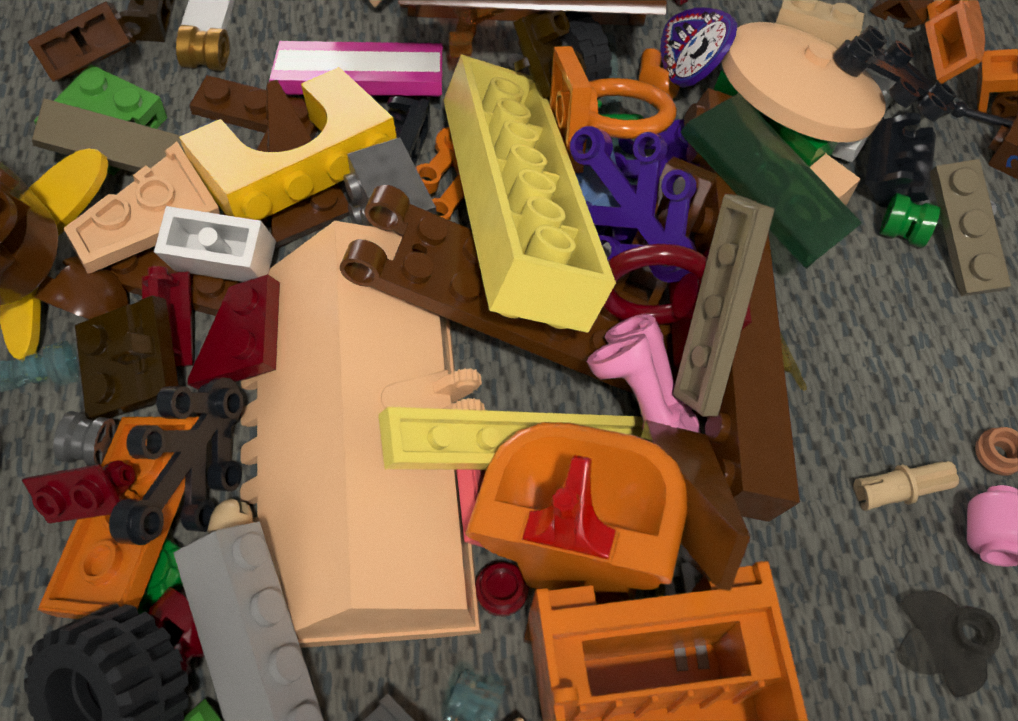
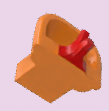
M542 422L519 430L499 446L486 469L466 530V536L479 541L490 552L516 561L526 585L531 588H548L551 591L593 585L596 603L598 604L630 601L635 599L637 589L653 590L658 588L660 584L672 583L687 517L686 484L677 462L655 443L634 435L573 423Z

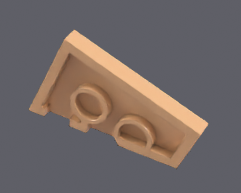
M175 142L166 149V157L152 168L145 165L133 175L134 182L117 195H106L64 228L69 242L87 273L95 272L156 246L166 206L220 214L218 205L178 142Z

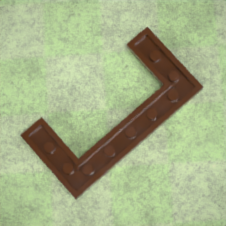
M206 75L189 105L192 114L213 120L221 119L224 123L265 133L257 150L267 152V90ZM286 95L311 139L314 140L318 128L309 119L305 100ZM271 215L260 220L268 231L271 228ZM153 249L144 250L104 267L117 276L126 292L142 296V276L147 275V268L163 266L168 268V274L179 272L174 271L154 253ZM190 273L191 310L216 316L228 288L242 282Z

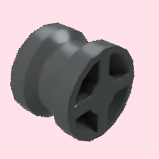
M67 412L60 420L55 432L53 445L55 457L58 461L68 463L80 459L84 460L87 466L101 465L117 430L116 422L114 419L106 417L89 420L84 413Z

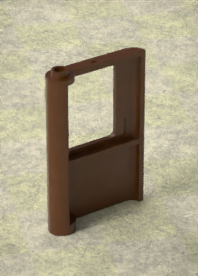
M398 0L400 8H407L408 17L516 21L542 10H549V12L563 10L588 12L595 21L602 25L643 26L646 14L666 15L667 6L666 0Z

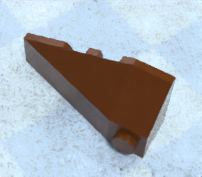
M646 420L641 437L639 438L659 445L677 462L686 484L687 517L678 554L718 589L731 591L751 536L706 434Z

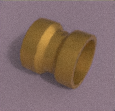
M181 25L176 39V54L179 65L187 68L206 65L210 70L224 71L230 54L229 36L226 29L210 28L208 31H200L197 26Z

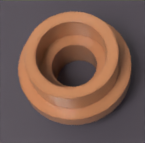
M1008 427L991 428L985 431L977 439L975 445L976 455L980 463L986 469L998 475L1007 476L1017 473L1018 432ZM995 446L1002 448L1006 452L1007 458L999 454Z

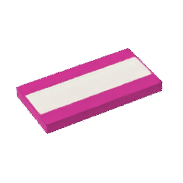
M279 41L269 82L277 79L286 95H303L301 83L340 67L370 96H442V43Z

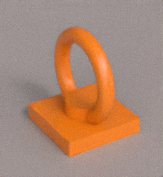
M572 46L554 47L550 107L575 173H583L584 165L576 162L570 151L571 139L580 128L593 126L607 132L611 138L636 139L644 132L662 133L673 124L676 117V105L672 98L663 90L642 81L626 78H604L589 82ZM605 96L635 98L651 104L658 110V113L649 118L638 120L609 118L598 114L597 98ZM585 140V142H584V144H583V153H584V154H585V150H586V140Z

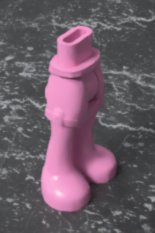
M648 314L636 315L616 324L606 332L605 339L608 344L592 353L588 357L587 364L592 373L599 379L624 378L627 381L640 407L644 422L642 430L646 420L674 428L701 433L700 423L696 414L693 413L689 406L673 396L675 383L664 345L663 334L656 319Z

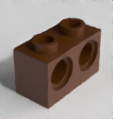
M107 1L27 41L52 82L63 81L85 70L90 64L95 65L136 43L114 4Z

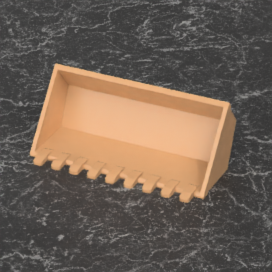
M333 221L269 269L268 275L280 282L276 370L241 380L242 389H257V399L243 407L241 412V425L246 427L257 426V437L242 446L240 458L242 464H257V476L242 484L240 501L246 504L257 503V517L253 519V523L260 521L300 648L480 634L481 624L475 587L476 574L473 544L464 542L456 469H384L378 414L387 407L485 410L484 403L480 399H462L482 385L481 374L472 368L455 371L450 319L374 288L356 285L347 280L340 272V263L352 241L359 239L371 241L385 251L387 259L393 261L403 235L394 231L381 230L377 227ZM417 249L412 250L413 252L423 253L422 251Z

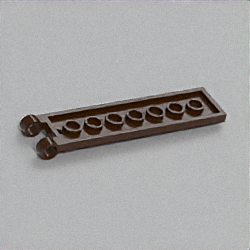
M380 185L373 190L364 210L365 217L373 226L385 231H394L403 235L393 261L387 259L385 251L371 241L362 239L352 241L340 263V272L347 280L359 286L374 288L634 394L624 378L599 379L592 373L587 364L588 357L592 353L608 344L605 339L606 332L624 320L611 315L602 307L589 333L569 328L557 329L547 323L520 317L508 318L497 312L489 311L472 230L410 204L408 196L394 186ZM417 249L422 251L423 253L413 252L412 250ZM616 290L617 294L627 301L641 305H650ZM671 323L658 325L663 334L673 380L676 383L679 368L674 367ZM692 409L698 421L707 422V416H702Z

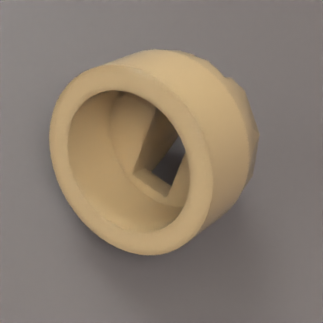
M227 499L215 507L207 532L212 533L220 529L253 523L254 514L250 506L245 502L241 501L238 503L235 499Z

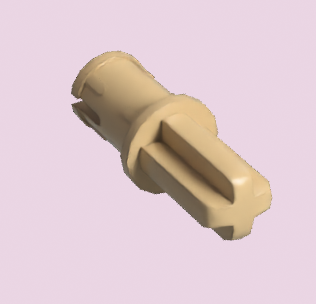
M941 461L911 469L902 464L896 466L894 471L886 474L856 479L853 489L858 501L866 500V502L861 503V508L867 511L902 501L908 505L916 503L918 496L955 488L959 484V477L956 466L950 461Z

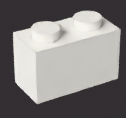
M166 206L154 253L174 271H188L191 274L245 282L269 273L276 240L262 221Z

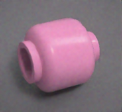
M992 486L987 489V492L976 495L968 503L967 544L975 553L980 554V558L988 564L1004 567L1018 565V489L1011 486Z

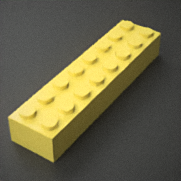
M460 55L443 101L489 311L497 312L508 318L520 317L547 323L557 329L569 328L589 333L616 282L547 97L543 98L537 82L534 83L531 76Z

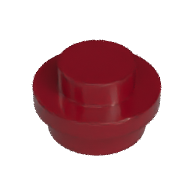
M506 562L493 563L483 569L477 578L475 586L480 606L489 614L499 617L510 616L518 612L524 606L529 592V586L526 585L520 569Z

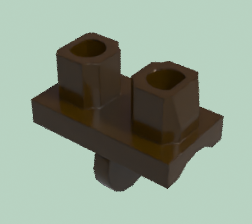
M542 10L513 22L520 40L517 43L523 55V59L513 63L514 69L517 72L528 68L534 83L537 82L543 98L550 96L554 47L562 46L559 37L569 33L570 24L563 10L552 12ZM574 50L584 72H586L587 67L582 54Z

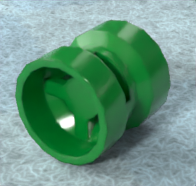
M895 193L884 214L879 234L890 238L901 236L907 238L909 244L924 248L935 230L941 207L927 202L918 205L912 203L910 197Z

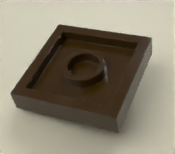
M152 295L134 304L120 307L75 325L85 415L89 420H95L98 417L112 418L156 403L158 393L162 388L178 386L166 299Z

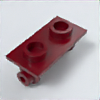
M167 267L147 268V275L142 276V299L152 295L166 299L176 367L193 366L190 272L168 274Z
M117 460L109 462L103 468L98 464L25 477L22 482L32 497L35 509L50 524L110 515L114 506L121 501L119 496L134 482L135 471L130 465Z

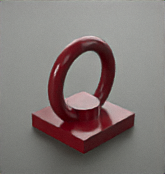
M649 244L625 250L608 260L615 282L630 271L653 265L675 266L691 272L684 275L679 282H672L669 285V304H636L620 297L614 286L603 306L608 313L621 320H626L636 315L648 314L656 319L658 325L671 323L674 367L680 368L711 246L702 254L693 249L674 244ZM750 302L748 304L742 330L745 327H747L750 323H752Z

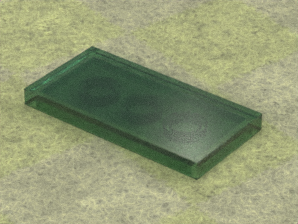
M740 93L692 119L680 132L737 195L774 209L769 230L806 269L862 224Z

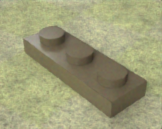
M980 159L935 166L930 171L937 205L941 207L940 217L956 284L961 296L1004 291L1011 287Z

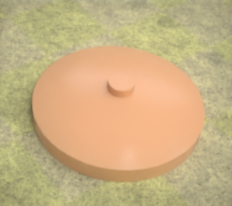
M753 22L741 25L737 28L736 37L731 48L721 61L723 70L730 83L752 106L783 126L813 138L831 142L859 141L868 137L874 131L885 114L886 103L883 93L866 70L859 77L848 74L833 58V53L838 49L837 47L810 33L793 27L768 22Z

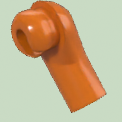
M653 48L644 50L641 56L638 80L656 86L666 92L672 99L675 98L679 93L680 87L668 77L669 72L660 67L661 53Z

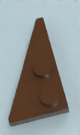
M278 80L268 82L266 86L267 152L288 151L312 141ZM338 184L271 215V235L276 240L274 249L325 228L333 221H339L350 216L348 210L349 203Z

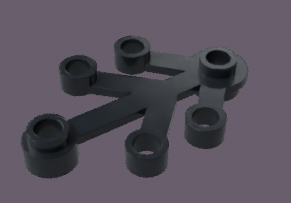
M869 25L859 36H855L852 40H845L833 53V58L837 64L854 77H859L866 68H869L895 81L896 83L889 89L891 97L904 108H908L917 99L919 111L933 122L945 113L951 114L956 109L953 101L956 98V94L953 89L945 82L942 84L939 81L934 83L920 73L909 62L914 57L912 51L902 42L896 40L885 51L882 47L887 43V40L873 26Z
M215 378L209 383L203 384L198 392H191L185 386H166L160 390L156 401L159 414L165 419H186L191 413H197L199 418L191 430H162L159 426L137 425L129 431L126 446L129 454L135 459L154 460L159 458L164 452L175 453L142 500L123 499L114 506L109 518V530L116 542L130 545H145L151 540L156 539L164 525L162 509L184 477L185 504L181 510V524L187 531L207 532L211 515L215 509L212 501L205 500L206 449L211 437L212 464L207 472L209 487L214 491L232 492L238 488L242 477L239 464L236 461H230L231 426L237 421L243 409L242 394L232 379Z

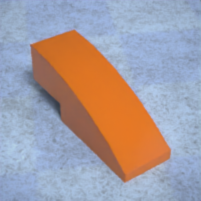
M936 0L927 5L930 20L925 23L936 78L941 84L982 61L985 50V31L978 0Z

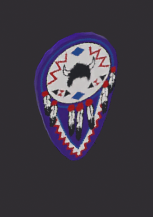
M692 8L684 10L669 19L663 29L660 51L664 68L669 72L668 77L676 86L684 88L694 85L719 65L736 37L738 25L730 14L719 9Z

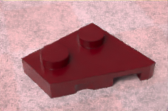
M267 274L228 288L188 376L187 385L199 390L203 384L209 383L215 378H230L235 382L276 370L279 281Z

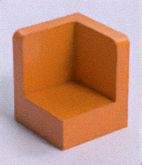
M1018 49L984 51V56L979 64L977 78V109L986 113L990 92L1018 91Z

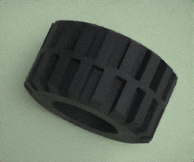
M118 604L108 605L43 635L42 639L35 642L31 648L32 655L27 657L25 670L28 677L24 679V691L28 695L29 703H27L30 716L34 718V721H183L182 711L188 708L189 696L184 691V688L189 685L187 672L183 671L180 665V661L183 659L178 648L174 649L170 643L171 636L165 628L159 629L155 625V618L147 612L139 614L135 606L128 604L121 607Z

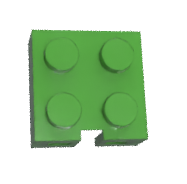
M92 64L54 100L129 122L133 120L135 123L144 126L150 121L147 126L158 129L167 119L159 96ZM108 166L107 173L114 176L120 168Z

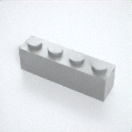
M260 521L213 531L173 552L224 721H324Z

